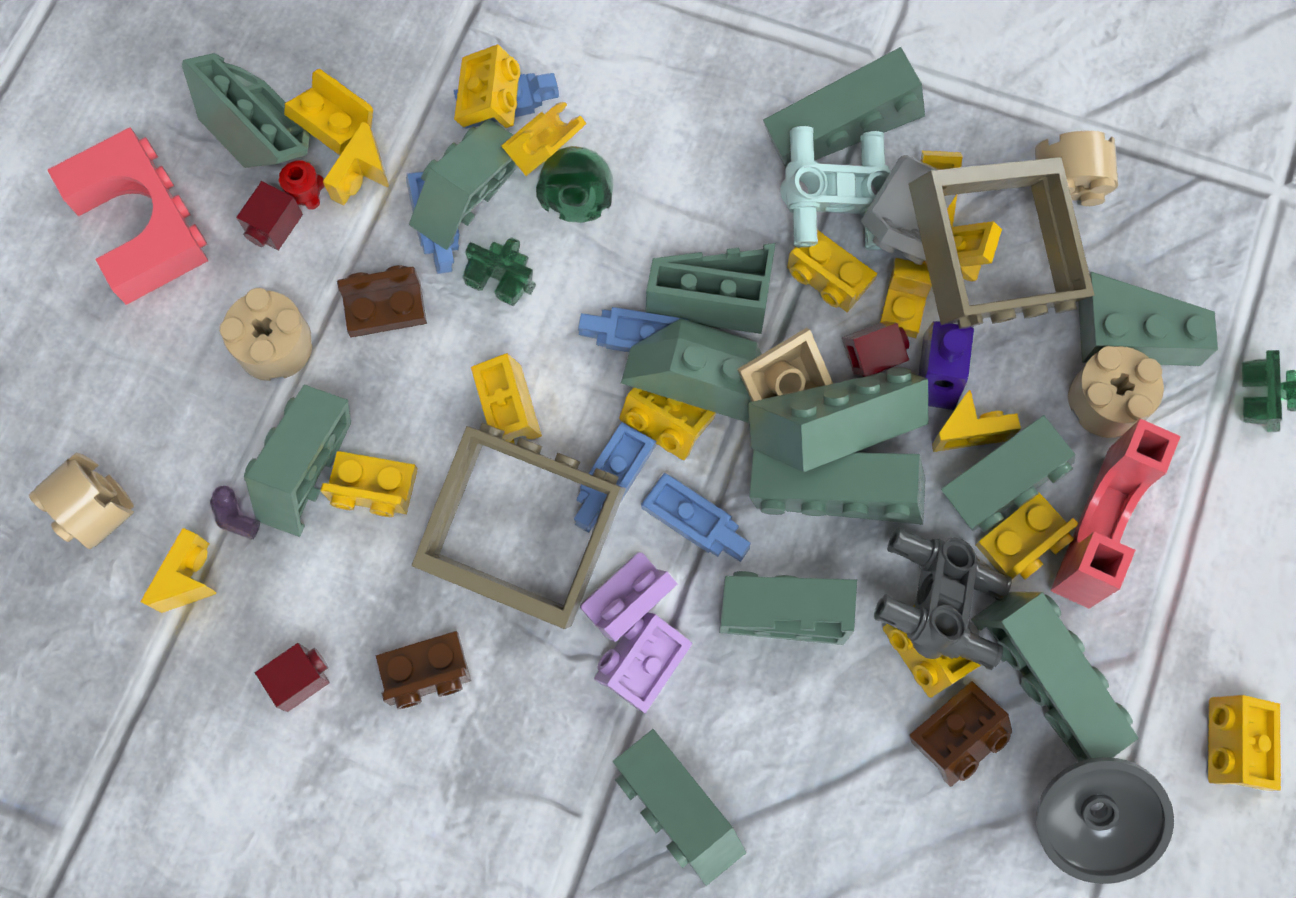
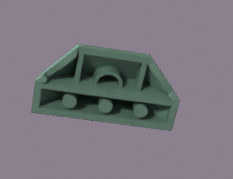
M216 53L183 60L182 69L198 120L244 168L274 165L307 155L310 133L284 115L286 102L264 80L241 67L225 63V58Z
M681 318L631 347L621 383L749 423L748 402H752L737 369L762 355L754 341Z

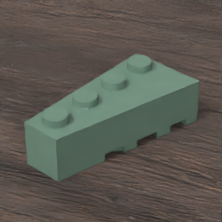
M899 47L763 119V122L785 168L791 162L789 131L799 126L812 127L814 131L815 161L860 143V136L865 132L880 131L885 133L925 117L922 83L902 47Z
M895 367L888 369L884 373L748 402L751 448L805 472L929 424L928 379L911 373V370L908 368Z
M753 450L749 498L757 509H760L762 513L770 515H782L787 511L802 513L808 516L828 515L923 525L926 478L920 454L852 453L802 472L757 450Z
M1008 592L1001 601H995L971 618V621L979 631L987 627L998 644L1003 646L1002 662L1007 661L1013 668L1019 670L1023 675L1020 685L1027 695L1037 704L1048 707L1049 711L1044 714V717L1078 762L1098 757L1113 758L1139 739L1131 727L1133 720L1130 714L1121 704L1113 700L1107 691V688H1109L1107 679L1096 667L1090 665L1083 654L1085 647L1075 633L1067 630L1059 618L1061 610L1050 596L1044 595L1043 592Z

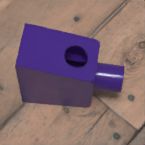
M933 321L924 333L918 376L928 379L929 407L955 410L969 377L974 335L973 327L959 329L958 324L941 325L940 321ZM945 380L949 387L937 386L935 382Z

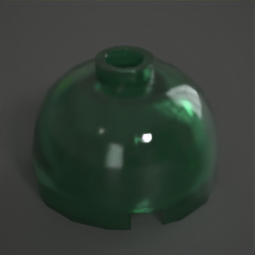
M570 146L559 149L544 162L537 179L536 198L542 208L548 213L549 208L560 213L559 219L567 222L583 223L601 217L602 211L606 208L609 209L611 206L613 174L605 159L597 152L585 147Z

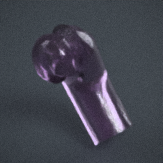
M219 486L215 488L212 492L210 505L216 525L223 530L251 540L254 539L259 531L260 521L241 514L238 500L231 487Z

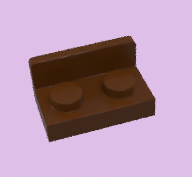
M397 265L389 267L384 272L373 274L358 272L349 275L345 279L337 280L338 290L343 297L347 332L350 338L427 324L421 282L414 267Z
M457 631L375 655L384 692L381 693L383 701L390 706L396 704L397 709L418 705L422 702L421 696L437 692L438 697L457 693L463 690V683L471 681Z
M971 681L909 735L911 743L941 771L943 780L952 787L959 780L965 781L976 772L979 762L989 753H997L1002 750L1010 740L1012 727L1009 714Z

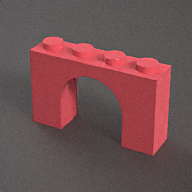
M131 127L48 169L63 200L78 216L117 196L125 194H141L152 199V215L146 228L134 239L95 259L112 291L126 305L208 262L202 250V247L207 245V242L196 224L189 227L185 218L191 214L179 195L172 197L168 190L174 184L163 166L155 167L152 161L158 158L155 150L146 137L139 140Z
M1139 419L1108 449L1078 522L1079 524L1073 534L1074 540L1068 546L1050 590L1051 592L1090 609L1120 590L1136 551L1121 544V537L1141 497L1152 484L1166 474L1181 436L1143 419Z

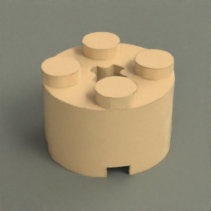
M1068 132L1059 135L1060 142L1049 145L1048 139L1035 147V160L1062 157L1071 199L1081 200V205L1083 206L1103 204L1105 202V195L1113 192L1118 187L1115 138L1111 136L1109 140H1105L1104 132Z
M263 288L251 289L229 308L220 325L219 331L228 351L248 374L260 380L271 381V378L293 376L305 366L312 353L309 325L296 305L288 297L278 292L266 291Z
M1122 346L1103 347L1089 359L1073 379L1068 393L1071 411L1074 410L1080 419L1079 423L1082 427L1094 435L1105 438L1122 436L1139 419L1146 421L1159 407L1164 393L1161 365L1156 360L1133 348Z
M75 453L37 485L29 494V498L39 509L48 512L55 520L51 523V527L60 538L67 542L76 538L86 548L92 549L134 513V511L130 510L134 505L123 488L109 474L104 478L101 474L93 471L99 466L83 454Z

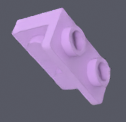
M637 552L580 604V609L606 638L616 642L677 585V582L667 571L656 569L643 553Z
M647 612L623 634V637L614 649H610L603 655L598 663L597 669L599 671L594 680L610 688L637 710L646 713L693 643L656 614Z

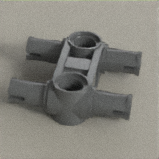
M898 527L890 537L887 550L918 564L921 569L915 607L885 594L877 603L874 619L907 633V637L910 638L916 651L925 658L937 659L942 655L951 659L962 657L985 666L986 669H994L1002 658L1003 646L970 632L968 624L973 590H979L1001 601L1011 588L1012 578L980 564L974 549L963 539L955 537L949 538L946 541L940 539L929 541Z

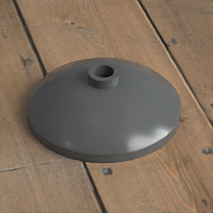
M1098 757L1075 763L1061 771L1051 780L1043 791L1037 806L1036 828L1045 853L1063 872L1082 881L1111 884L1126 881L1144 873L1162 857L1173 834L1174 813L1168 794L1161 783L1149 771L1124 759ZM1104 803L1101 809L1091 810L1094 804Z

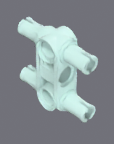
M799 126L789 131L791 162L788 163L785 169L786 179L781 184L780 193L787 208L793 213L794 246L812 247L818 244L816 212L865 215L876 197L871 190V185L879 192L891 172L889 167L885 165L883 132L870 131L860 136L862 166L819 164L817 161H814V131L812 127ZM799 181L805 183L808 188V194L802 191ZM865 227V249L882 250L872 241L875 236Z

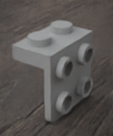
M903 155L894 165L861 219V222L875 236L872 241L878 247L890 253L898 249L902 251L906 258L922 265L926 258L908 184L931 170L939 169L908 155ZM956 195L944 196L947 208Z

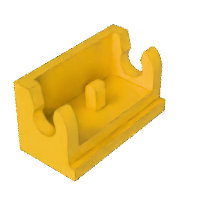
M559 102L545 114L540 112L501 145L525 176L552 156L587 124L581 116L571 119L569 123H564L560 120L559 112L566 108L567 103Z
M505 353L471 367L487 425L505 431L502 439L514 444V438L526 436L527 439L531 440L542 436L522 367L514 358Z

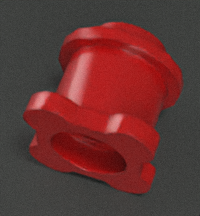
M295 160L286 164L279 173V183L285 193L294 197L298 205L306 206L309 210L316 209L320 205L319 195L320 191L325 187L323 184L324 178L316 174L314 167L310 163L303 160Z

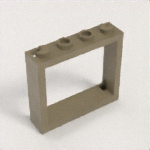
M1062 157L931 170L908 184L941 325L958 323L959 329H965L983 324V318L991 317L992 324L1015 319L1016 313L1023 312L1024 319L1049 313L1048 308H1054L1056 314L1076 310V302L1095 296ZM1031 186L1056 292L969 305L944 196Z
M485 423L481 424L480 429L466 426L411 566L562 629L571 627L626 488L617 485L618 476L595 468L592 475L579 470L580 461L557 452L555 460L540 454L543 446L520 437L517 445L502 439L505 431ZM482 445L607 494L564 605L440 554Z

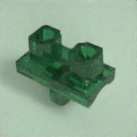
M511 237L504 246L493 242L489 250L472 242L469 243L465 250L468 263L462 276L467 286L482 291L489 278L492 277L500 281L494 291L496 297L511 306L518 302L524 292L531 295L536 287V283L532 281L533 269L526 267L529 257L519 253V240Z
M1279 350L1266 351L1265 359L1242 362V387L1265 386L1266 397H1243V422L1267 424V432H1280V422L1282 421L1281 400H1287L1288 411H1296V370L1286 371V382L1281 383Z

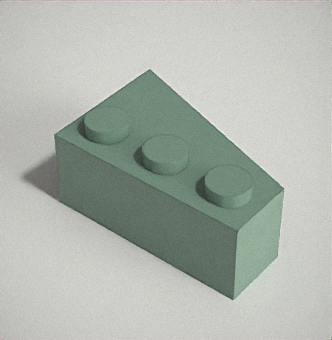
M487 119L478 128L472 126L458 145L452 143L439 161L433 159L422 173L421 179L425 182L409 225L445 250H448L454 243V237L459 224L462 222L468 226L475 218V215L470 211L483 199L489 202L515 171L517 165L501 147L513 134L491 119Z
M776 243L763 244V249L740 252L739 248L727 249L726 254L703 256L702 252L653 258L646 290V313L688 319L691 322L704 326L762 334Z
M1090 272L1095 296L1078 301L1082 363H1087L1093 355L1107 346L1133 348L1156 360L1160 365L1201 366L1218 350L1215 311Z
M305 384L296 398L292 397L289 399L285 406L282 420L276 428L273 427L269 430L261 453L257 459H251L245 469L244 480L247 484L257 522L298 537L301 536L305 527L300 521L303 510L308 500L316 502L320 494V489L314 487L324 466L332 467L336 453L339 451L351 425L347 399Z
M1043 415L941 490L973 532L978 528L986 532L1004 519L1001 513L1013 504L1020 508L1039 494L1036 490L1038 487L1049 480L1055 483L1072 471L1073 467L1071 465L1074 464L1075 453L1045 415Z
M736 571L733 573V576H725L719 633L844 645L853 634L855 628L857 579L798 578L789 575L758 577V574L753 572Z
M654 729L612 761L621 773L615 781L630 801L636 796L639 797L646 807L640 814L656 834L661 829L664 830L672 841L666 848L682 868L689 863L706 886L747 853L734 828Z

